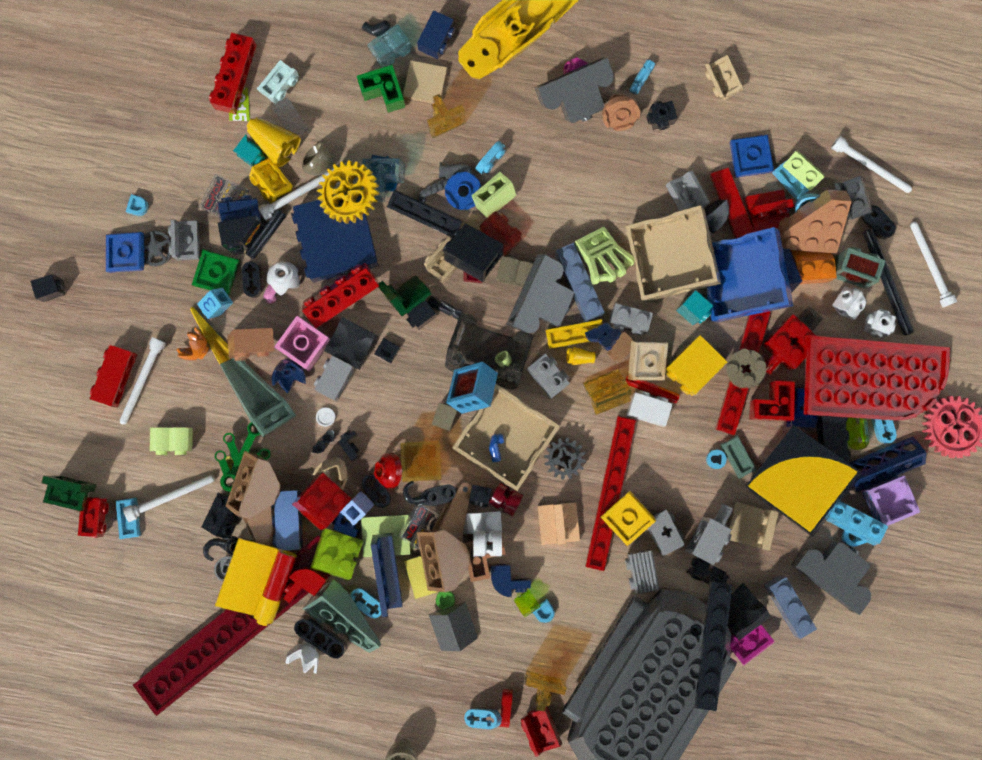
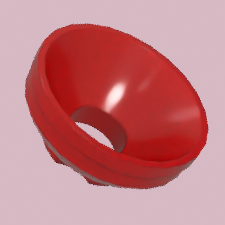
M395 453L383 454L375 464V478L385 488H396L401 481L402 465Z

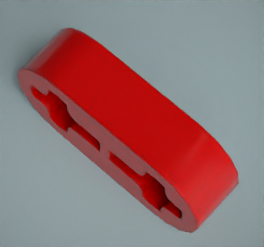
M503 689L500 710L502 721L499 727L509 728L513 690Z

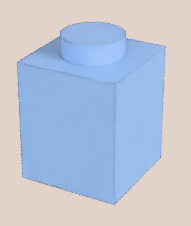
M360 491L343 508L341 513L355 525L375 504Z

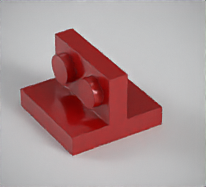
M784 189L751 195L745 198L754 232L773 227L778 229L780 221L790 217L789 210L794 206L792 199L786 200Z

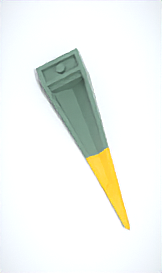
M191 307L192 315L249 420L253 422L262 437L295 418L296 415L286 400L268 385L245 361H235L234 358H229L228 344L194 307Z

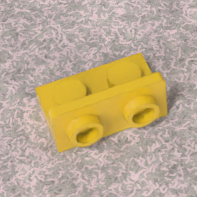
M269 158L251 168L249 175L251 183L258 187L263 198L268 200L270 204L275 202L278 197L292 190V184Z

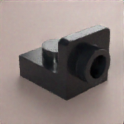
M348 430L340 436L341 440L338 443L350 460L355 461L360 457L357 454L359 449L354 442L350 444L349 441L358 434L356 431L350 432Z

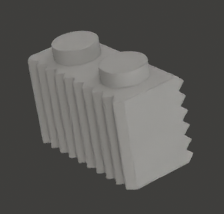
M652 550L628 553L625 565L626 569L631 572L632 578H628L630 589H634L636 594L660 590Z

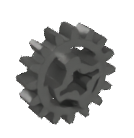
M566 438L565 442L558 439L557 445L554 442L551 443L552 449L546 448L549 455H544V458L548 459V462L544 463V465H550L548 472L554 471L555 478L560 474L561 480H564L565 475L572 479L573 473L578 476L577 470L584 469L581 463H585L586 460L582 459L581 456L585 455V452L579 451L582 446L576 447L575 440L569 443V438ZM565 446L574 449L575 453L567 451ZM558 448L559 453L557 457L552 459L553 452ZM563 453H565V456L570 457L567 460V466L564 462H560ZM578 459L576 466L572 469L571 464L573 460ZM554 465L562 466L565 472L557 470Z

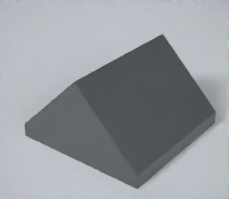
M466 601L429 614L441 651L460 652L478 639Z

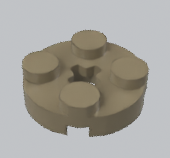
M742 349L735 352L729 358L726 372L732 384L739 388H750L762 382L765 377L766 364L762 356L757 352ZM750 365L751 372L742 373L743 369L741 366Z

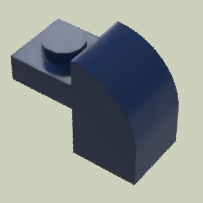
M510 564L491 565V581L499 594L512 597L511 589H515V592H527V589L531 588L530 579H511Z

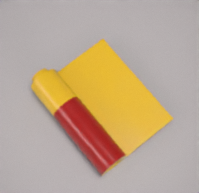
M238 538L215 606L253 615L257 623L263 626L272 624L297 555L287 550Z

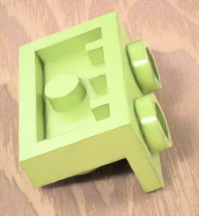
M798 150L783 164V167L809 190H812L825 176L821 170Z

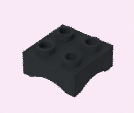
M342 317L324 351L360 370L378 336Z
M744 583L738 586L731 594L727 624L736 638L741 640L771 618L766 607L758 601Z

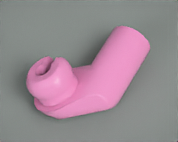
M268 285L263 294L264 299L269 304L276 301V291L271 285Z

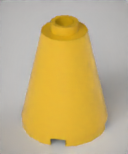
M259 117L252 118L247 123L248 134L276 166H284L291 160L288 156L291 153L295 155L301 138L296 133Z

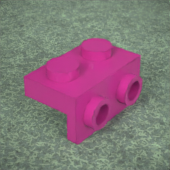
M760 625L741 640H738L733 634L731 636L730 650L741 664L745 666L775 643V641L763 626Z

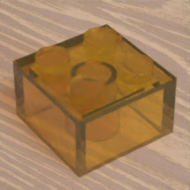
M440 441L400 443L402 482L443 480Z

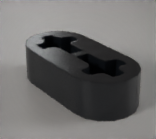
M246 262L242 266L243 290L248 297L257 298L262 293L261 270L255 262ZM250 266L256 269V271H253L252 273L253 278H251L250 273L247 272V270H250ZM251 282L257 288V290H254V294L248 291L252 287Z
M375 475L365 476L362 480V487L373 503L380 508L388 506L391 502V495L387 489L381 485L378 479L375 478ZM368 478L370 480L375 479L376 482L374 483V486L377 488V490L374 491L372 487L366 486L368 484ZM378 491H379V493H380L382 496H383V495H386V496H387V498L385 499V501H386L385 504H384L383 502L378 503V501H377V500H379V496L377 495V492H378Z

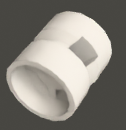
M474 530V556H485L486 553H489L490 556H502V530H491L489 533H486L485 530ZM487 541L493 542V544L487 545Z

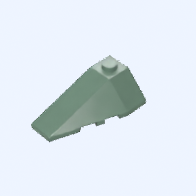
M334 579L325 584L318 594L313 596L303 607V610L322 625L324 622L334 627L333 631L337 634L339 632L344 633L348 636L350 642L370 653L381 646L377 636L349 593Z

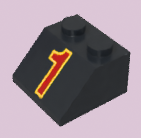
M256 215L218 222L221 245L230 253H233V255L243 254L261 232L264 224Z

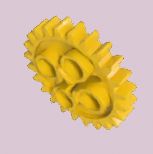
M348 160L347 165L341 161L340 167L333 164L334 170L327 169L329 175H322L325 181L319 182L323 186L322 189L317 190V192L322 194L318 197V200L322 201L320 207L325 209V214L329 215L333 220L336 218V221L339 223L342 220L346 224L349 223V220L356 223V217L363 220L362 214L369 216L367 210L369 208L375 209L371 205L372 202H378L374 198V196L379 195V192L374 190L379 187L377 183H374L377 178L372 175L373 172L370 169L367 170V167L363 164L360 166V163L357 161L354 165L350 160ZM358 177V182L353 184V180ZM340 182V186L335 189L336 183ZM362 195L361 201L356 203L357 197ZM344 200L343 205L338 207L339 202Z

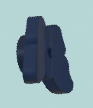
M609 323L585 332L587 340L599 342L607 351L613 348L616 340L621 335L620 329L611 328Z

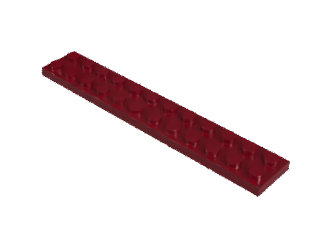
M320 535L296 553L297 557L291 574L302 568L311 567L321 537ZM323 573L327 577L331 576L330 574ZM289 578V580H288V582H287V585H286V588H287V586H288L291 582H292L293 584H294L295 582ZM302 588L291 603L283 599L286 595L284 592L274 621L309 594V592ZM226 609L134 683L133 687L155 716H158L268 626L258 624L253 615Z

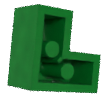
M393 65L356 76L364 101L382 96L388 113L405 108Z

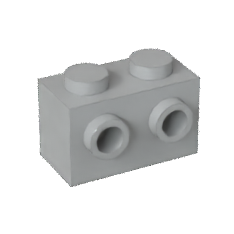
M615 303L612 308L609 324L613 326V329L617 328L620 331L626 329L630 330L632 334L642 336V334H646L649 331L653 313Z
M544 354L529 366L527 371L549 398L552 399L570 384L568 382L570 378L563 370L559 371L556 367L557 362L551 355L548 357Z

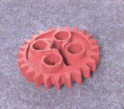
M948 396L946 399L940 398L939 402L933 405L934 408L931 407L928 410L930 414L924 415L928 419L927 422H922L923 425L927 426V429L922 430V432L928 433V436L924 439L931 440L928 446H936L934 452L941 451V456L948 455L949 458H955V456L963 458V455L971 456L970 452H977L976 447H982L980 442L982 440V415L978 413L981 408H974L975 402L968 403V398H963L962 400L961 396H955L954 398L953 396ZM961 412L965 415L964 421L960 417ZM942 415L946 417L945 423L941 420ZM965 431L968 433L967 440L963 436ZM946 433L949 435L948 442L944 439Z

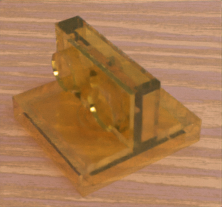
M440 93L433 96L434 104H431L434 117L427 120L429 134L432 139L466 124L465 110L462 104L447 110Z
M618 369L583 382L595 415L631 401V389Z
M526 670L524 677L525 686L538 689L535 699L537 710L545 712V707L549 706L552 694L550 692L565 695L567 687L564 679Z

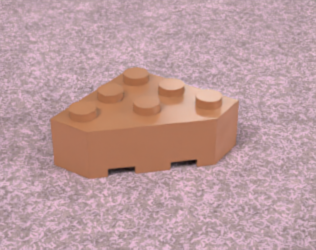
M826 190L820 194L819 198L813 202L809 201L799 208L791 217L781 220L778 230L783 249L837 253L852 202L847 191Z

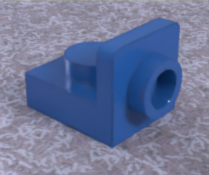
M340 512L332 522L335 525L333 530L357 538L360 531L356 529L357 525H353L348 521L343 524L345 516Z

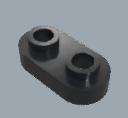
M871 205L876 217H873L871 213L861 216L863 222L870 229H874L878 238H890L896 231L895 224L880 207ZM884 226H887L889 228V231H886L884 229Z

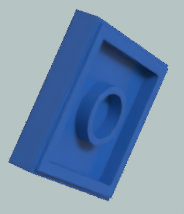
M768 135L730 140L735 178L772 173L774 171Z
M144 233L106 234V272L144 271Z

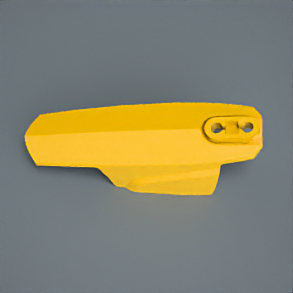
M502 0L478 21L472 30V37L458 51L459 63L472 78L481 79L497 69L504 67L528 49L579 0ZM482 51H487L488 56L483 55ZM474 61V67H469L468 62Z

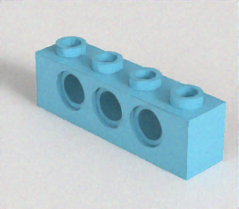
M841 501L836 504L830 517L826 520L873 546L880 544L888 528L887 525Z

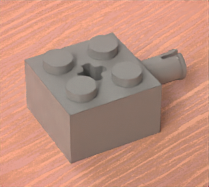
M721 504L715 519L702 517L685 551L712 565L715 562L718 563L723 554L721 550L724 544L727 545L732 537L730 534L732 529L726 527L725 524L733 509Z

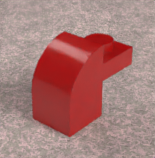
M310 567L302 568L289 576L295 583L291 582L284 591L286 595L283 599L291 603L302 588L315 596L329 578L320 571Z

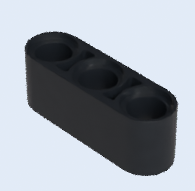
M302 617L294 625V631L299 637L333 659L340 658L347 650V643L343 638L311 617ZM301 622H306L309 625L308 631L301 629ZM317 633H323L325 635L324 642H320L317 640ZM333 644H339L342 647V651L340 653L335 652Z

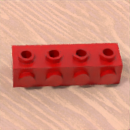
M231 32L230 38H227L225 43L226 51L220 59V71L215 76V87L209 95L210 104L214 109L236 114L257 47L252 37Z
M366 263L363 265L358 264L351 269V273L338 277L330 287L328 285L323 287L315 297L310 296L305 299L302 305V312L312 325L318 328L378 288L379 282Z

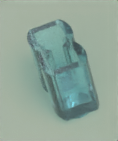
M399 25L390 28L367 45L381 68L392 65L399 56H406L412 48L411 42Z

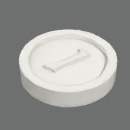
M326 407L321 408L316 414L318 424L324 427L331 426L336 418L334 411Z

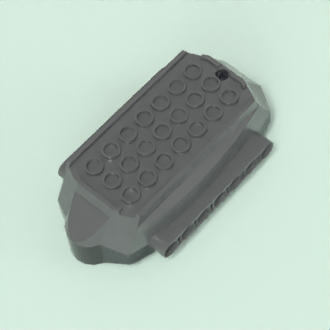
M661 588L648 603L637 596L632 597L562 710L564 715L573 720L567 740L578 760L680 759L709 710L694 707L707 609L705 603L683 589ZM728 626L719 694L737 664V661L730 657L731 632Z

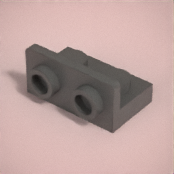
M862 176L842 183H835L836 189L834 190L847 191L852 201L847 220H853L873 212Z

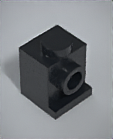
M473 484L469 503L488 507L492 488Z

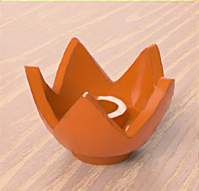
M194 328L196 333L187 332L190 348L177 349L179 353L177 356L181 359L197 360L199 358L202 360L209 350L207 340L198 328Z

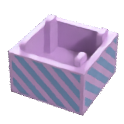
M895 476L861 490L872 517L887 526L920 513L905 476Z

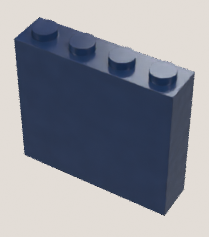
M362 195L357 197L356 203L361 201ZM320 200L293 206L294 212L291 213L293 223L297 224L298 231H295L298 242L302 244L303 249H300L302 260H306L305 274L313 283L349 274L351 269L358 264L363 265L366 263L369 269L379 267L366 214H362L363 220L356 217V223L349 220V223L346 224L343 220L339 223L336 221V218L333 220L329 215L325 214V209L320 207L322 203ZM344 200L339 202L338 207L343 205Z

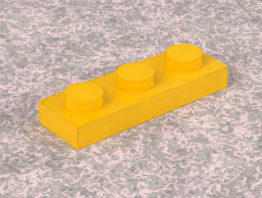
M602 319L545 330L548 348L554 349L591 342L587 340L585 332L603 325Z

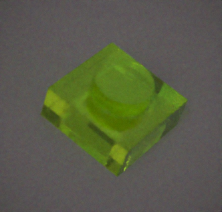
M530 589L514 599L524 618L541 607Z

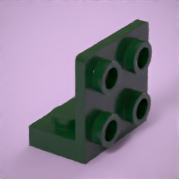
M416 275L396 290L391 284L387 286L383 280L379 282L378 287L401 316L409 313L415 306L425 301L432 294L430 289Z

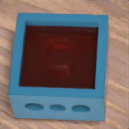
M484 362L455 369L446 403L461 414L491 407L498 373Z

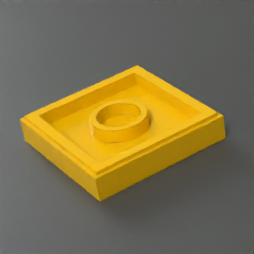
M631 491L601 516L626 546L630 545L657 521Z

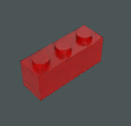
M109 345L104 351V361L97 370V380L90 389L91 396L89 399L118 408L137 354Z

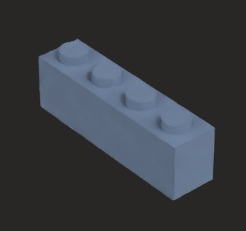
M574 243L557 249L555 257L563 266V275L569 289L574 292L573 298L584 323L601 317L604 314V310Z

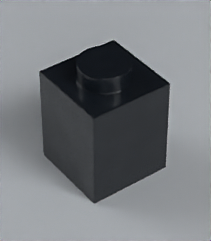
M50 274L30 281L36 300L46 302L65 295L64 281L56 275Z
M425 300L407 313L408 318L406 320L412 328L416 326L420 330L437 316Z

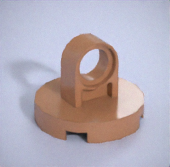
M623 94L613 95L602 110L603 122L606 127L614 128V131H624L633 127L637 118L638 120L640 118V108L637 101Z

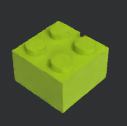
M324 529L310 568L342 579H351L356 565V561H353V559L358 558L363 540Z

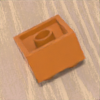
M789 251L796 263V269L800 273V279H802L800 284L824 283L837 278L835 259L832 253Z

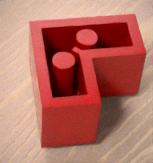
M770 382L769 400L755 399L750 401L749 420L794 421L795 382Z

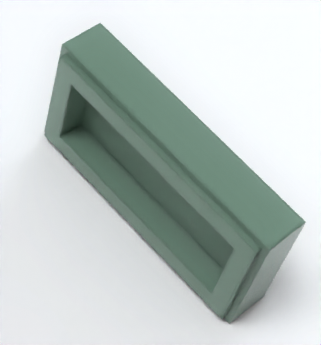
M735 436L720 444L738 479L757 470L739 436Z

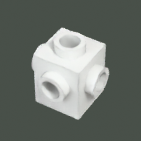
M844 287L841 293L837 295L832 306L839 315L855 320L865 308L867 300L861 290Z
M879 309L867 316L864 331L876 338L888 336L893 333L896 327V323H894L896 317L890 315V312L887 310Z

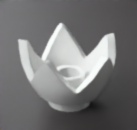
M286 261L273 264L267 273V283L280 296L288 288H299L298 267ZM280 272H285L283 277H279Z
M306 641L295 645L286 655V664L301 658L303 672L306 673L314 665L313 672L316 674L319 665L317 648Z

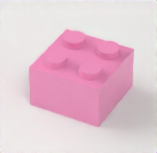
M296 316L275 345V348L310 371L331 339Z

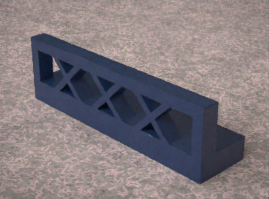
M910 437L849 462L854 467L863 468L861 477L852 487L855 493L925 465L926 451L914 437ZM910 444L915 447L913 451L903 450L905 446ZM892 452L897 453L898 457L889 458L886 455ZM873 459L881 461L880 464L876 466L870 465L868 463Z
M392 533L372 535L371 551L382 617H387L391 608L403 607Z

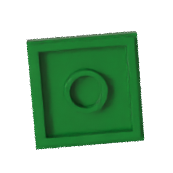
M203 249L191 285L208 291L223 288L229 296L240 260Z

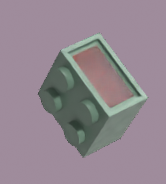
M856 247L847 248L836 255L837 280L863 289L879 282L886 261L880 259L879 255L863 253L861 249Z

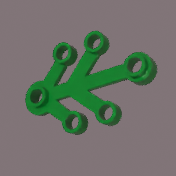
M250 422L247 426L249 434L240 453H238L234 442L235 436L232 433H226L223 436V441L227 444L234 462L231 472L226 462V453L219 450L214 455L223 473L220 485L225 491L231 492L233 485H227L226 481L229 478L235 480L244 451L249 452L255 437L261 435L259 431L256 433L252 432L251 428L255 426L253 422ZM227 435H231L233 437V440L231 442H227L225 440V437ZM263 448L260 450V452L256 453L258 456L262 457L261 452L267 451L269 455L268 457L263 458L265 460H268L271 456L270 451L266 448ZM218 453L224 454L222 460L217 459Z

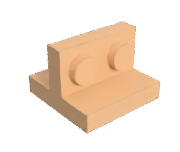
M576 502L537 506L541 545L555 543L560 545L566 544V542L580 541Z

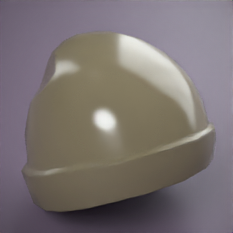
M320 142L305 154L301 167L305 173L310 175H323L328 172L327 169L333 167L332 154Z
M400 739L390 747L385 760H418L412 744L406 739Z

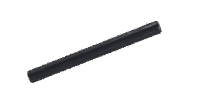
M874 229L865 230L863 236L870 253L879 255L880 259L886 260ZM885 261L880 278L902 333L906 336L914 333L915 330L888 263Z

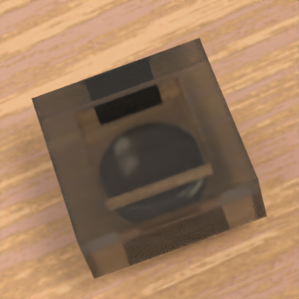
M810 306L798 317L811 331L824 319Z

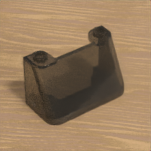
M460 313L447 349L445 367L449 371L454 372L455 369L484 362L498 373L497 385L510 390L517 389L534 335L520 331L516 332L514 337L506 336L477 327L478 321L473 315ZM507 351L512 358V362L509 366L504 365V368H502L495 362V357L498 353ZM478 369L464 372L462 374L467 377L475 378L477 377Z

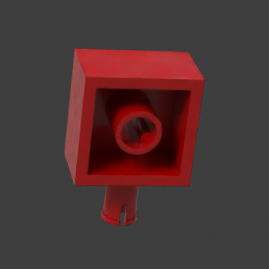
M794 314L787 317L762 344L772 354L765 362L768 374H771L780 363L789 371L796 369L806 358L807 336H817Z

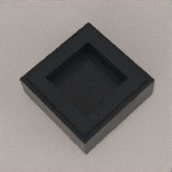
M383 338L374 355L391 364L400 347Z

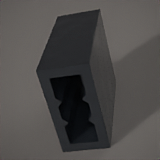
M465 223L461 229L458 228L452 241L447 242L444 246V261L483 282L503 256L504 244Z

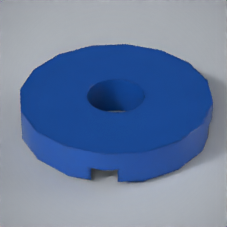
M458 172L447 180L445 196L448 203L454 208L468 210L475 207L471 195L482 186L479 179L473 174ZM465 185L468 187L469 192L466 196L459 195L458 189L460 186Z

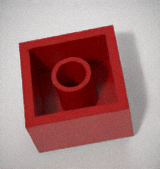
M321 473L312 480L292 505L318 529L322 530L331 524L352 498L327 475Z

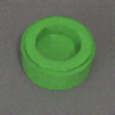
M451 591L439 592L436 596V604L440 609L453 606L455 603V595Z

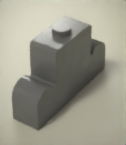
M602 57L535 86L534 89L541 106L551 110L561 106L566 121L575 123L582 120L583 122L591 119L593 114L603 110L604 103L598 86H609L614 76L608 58Z
M537 255L508 318L507 325L527 333L537 331L540 325L539 319L550 325H561L564 316L569 312V305L574 296L572 290L556 283V280L560 279L564 272L561 263L547 255Z
M833 541L823 555L818 550L805 548L791 564L852 613L860 615L871 600L870 590L858 585L869 570L870 564L859 556L860 552L852 546L847 547L841 542Z

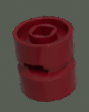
M499 483L489 505L496 509L502 508L504 513L513 517L524 495L516 490L510 491L508 486Z

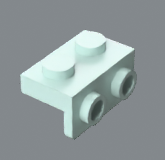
M280 60L258 86L257 90L274 104H277L278 101H282L285 98L286 91L297 83L299 77L297 70L291 69Z

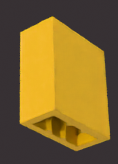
M699 335L666 367V375L672 381H677L681 385L680 389L686 395L690 394L693 396L709 382L727 361Z

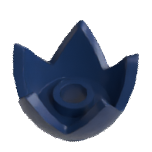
M284 359L275 366L272 373V386L278 381L283 390L289 393L295 380L306 384L303 368L295 361Z

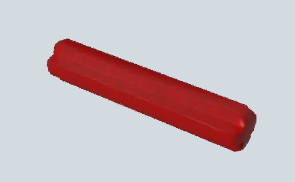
M628 375L625 378L624 383L656 397L666 398L674 404L679 400L680 395L645 380H629Z

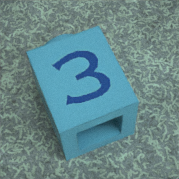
M223 288L210 290L197 305L207 319L221 316L233 304V301Z

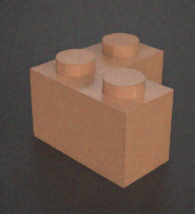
M273 328L234 329L227 335L229 358H234L235 361H245L246 358L256 354L259 358L269 357V354L275 351Z
M502 538V555H506ZM474 540L464 541L463 543L469 551L468 570L471 582L489 579L490 571L487 558L497 556H490L489 553H486L485 556H474ZM487 541V545L493 544V542Z

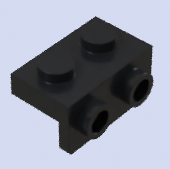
M220 492L217 493L201 528L216 537L227 538L231 537L240 517L226 507L229 497Z

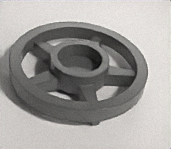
M160 231L146 233L144 241L151 236V242L148 245H144V249H147L149 253L147 260L144 258V263L154 267L164 265L170 260L172 255L168 252V255L165 257L163 246L171 244V239ZM155 235H162L167 240L158 242ZM154 256H160L164 259L158 263H150Z

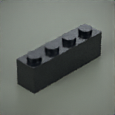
M816 415L818 442L849 463L851 451L848 449L847 441H849L850 435L849 431L846 430L848 417Z

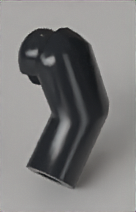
M386 20L375 25L365 21L362 26L363 31L375 37L386 34L390 29V23Z

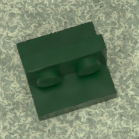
M60 475L43 476L41 482L47 485L43 503L77 511H84L88 493L95 492L96 484Z

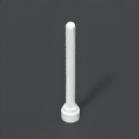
M839 136L831 146V149L834 151L845 152L904 192H911L912 187L848 146L847 139Z
M321 175L270 205L269 203L260 205L258 209L264 219L267 220L272 217L273 211L319 186V182H324L325 179Z
M912 222L910 224L911 230L940 291V304L942 308L958 302L955 295L948 291L918 223Z
M152 337L149 342V349L151 350L120 418L122 425L128 422L158 352L160 353L166 346V343Z
M209 475L139 506L129 505L124 507L125 517L128 522L134 521L142 512L214 482L215 476Z

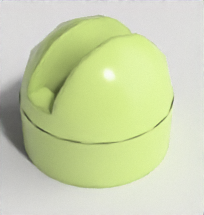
M502 351L496 355L495 362L500 367L506 368L511 364L512 358L507 351Z

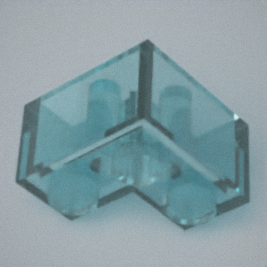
M362 159V164L367 167V170L370 169L373 172L372 175L377 178L374 183H377L379 187L374 190L379 192V195L374 196V198L378 202H385L386 183H404L405 164L400 159Z

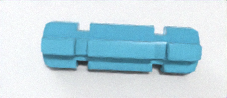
M646 60L629 88L631 93L635 95L639 93L655 66L653 61Z

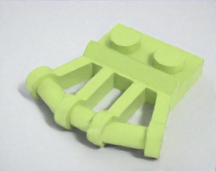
M605 227L574 242L576 249L584 259L583 262L588 264L592 284L604 281L613 282L616 280V277L626 275L627 269L635 263L634 257L618 246ZM604 255L607 257V259H608V260L610 261V263L613 265V267L615 268V270H612V269H611V267L609 266V264H608V263L606 262V260L603 258ZM616 255L622 258L624 262L621 263ZM595 261L605 274H598Z

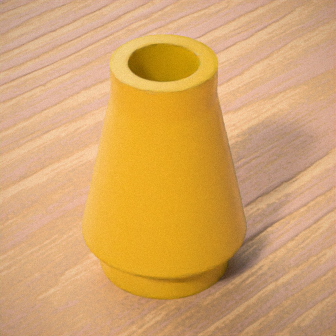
M577 347L568 348L566 362L571 365L594 363L595 352Z

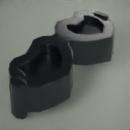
M334 430L327 431L322 440L312 447V453L324 452L325 443L333 442L335 439Z

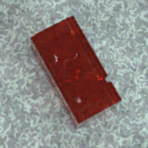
M495 211L479 226V230L504 244L503 255L506 256L522 242L520 237L522 233L515 226L512 228L508 224L509 220L503 213L499 214Z

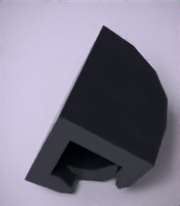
M727 200L715 201L704 208L709 232L715 233L727 220L729 214Z

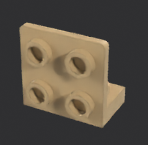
M735 502L729 528L732 529L730 540L770 551L779 512Z

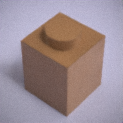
M626 332L620 335L613 348L607 353L614 362L617 360L620 363L631 351V341L634 340Z

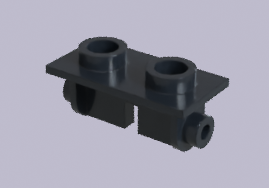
M693 558L690 564L692 567L686 571L695 580H702L709 585L710 581L727 583L729 579L727 572L715 566L712 567L711 572L708 571L710 564L700 558Z

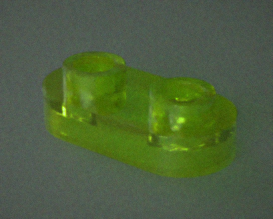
M848 418L846 422V430L849 431L850 435L848 445L854 450L865 449L869 444L867 419L859 418L860 423L857 424V418ZM859 437L862 438L861 444L858 441Z

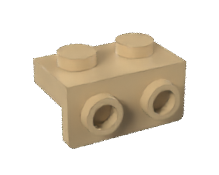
M728 55L712 64H705L707 69L704 71L709 81H713L714 87L712 89L717 98L720 96L722 100H726L744 90Z
M451 237L442 240L438 245V249L433 254L428 255L424 263L427 271L443 284L458 269L444 261L443 249L447 242L452 241Z

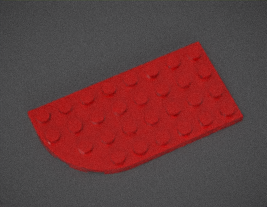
M807 336L804 415L878 420H908L915 418L922 412L928 411L938 401V395L946 386L949 374L950 347Z

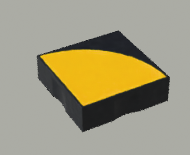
M793 425L745 487L749 492L783 514L791 523L813 538L830 517L836 504L847 495L861 477V471Z

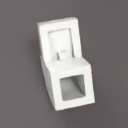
M501 511L467 513L463 534H474V530H485L486 532L502 530Z

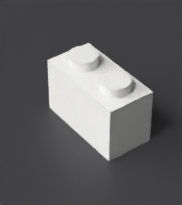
M644 391L633 393L626 416L665 427L672 408V404L668 403V399L659 396L655 399L649 397L650 394Z

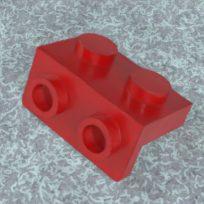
M87 497L84 511H80L77 536L104 537L107 530L105 516L109 510L107 498Z
M548 706L527 712L521 718L522 730L527 735L529 747L535 757L540 756L544 751L558 748L563 744Z

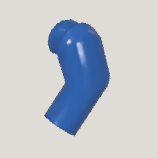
M495 433L491 437L489 451L492 462L501 461L498 444L504 443L503 434L501 433L497 435Z

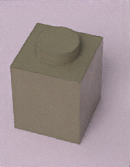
M444 401V404L439 403L432 425L451 432L458 411L447 404V401Z

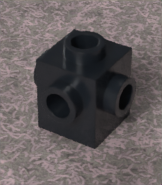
M658 101L650 106L646 118L653 130L659 129V131H662L675 124L677 114L673 101L664 103Z

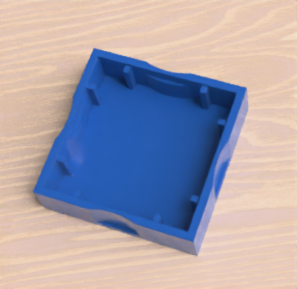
M773 227L749 233L737 239L721 240L712 243L721 284L707 287L708 302L713 305L710 309L712 321L722 322L794 306L778 229Z

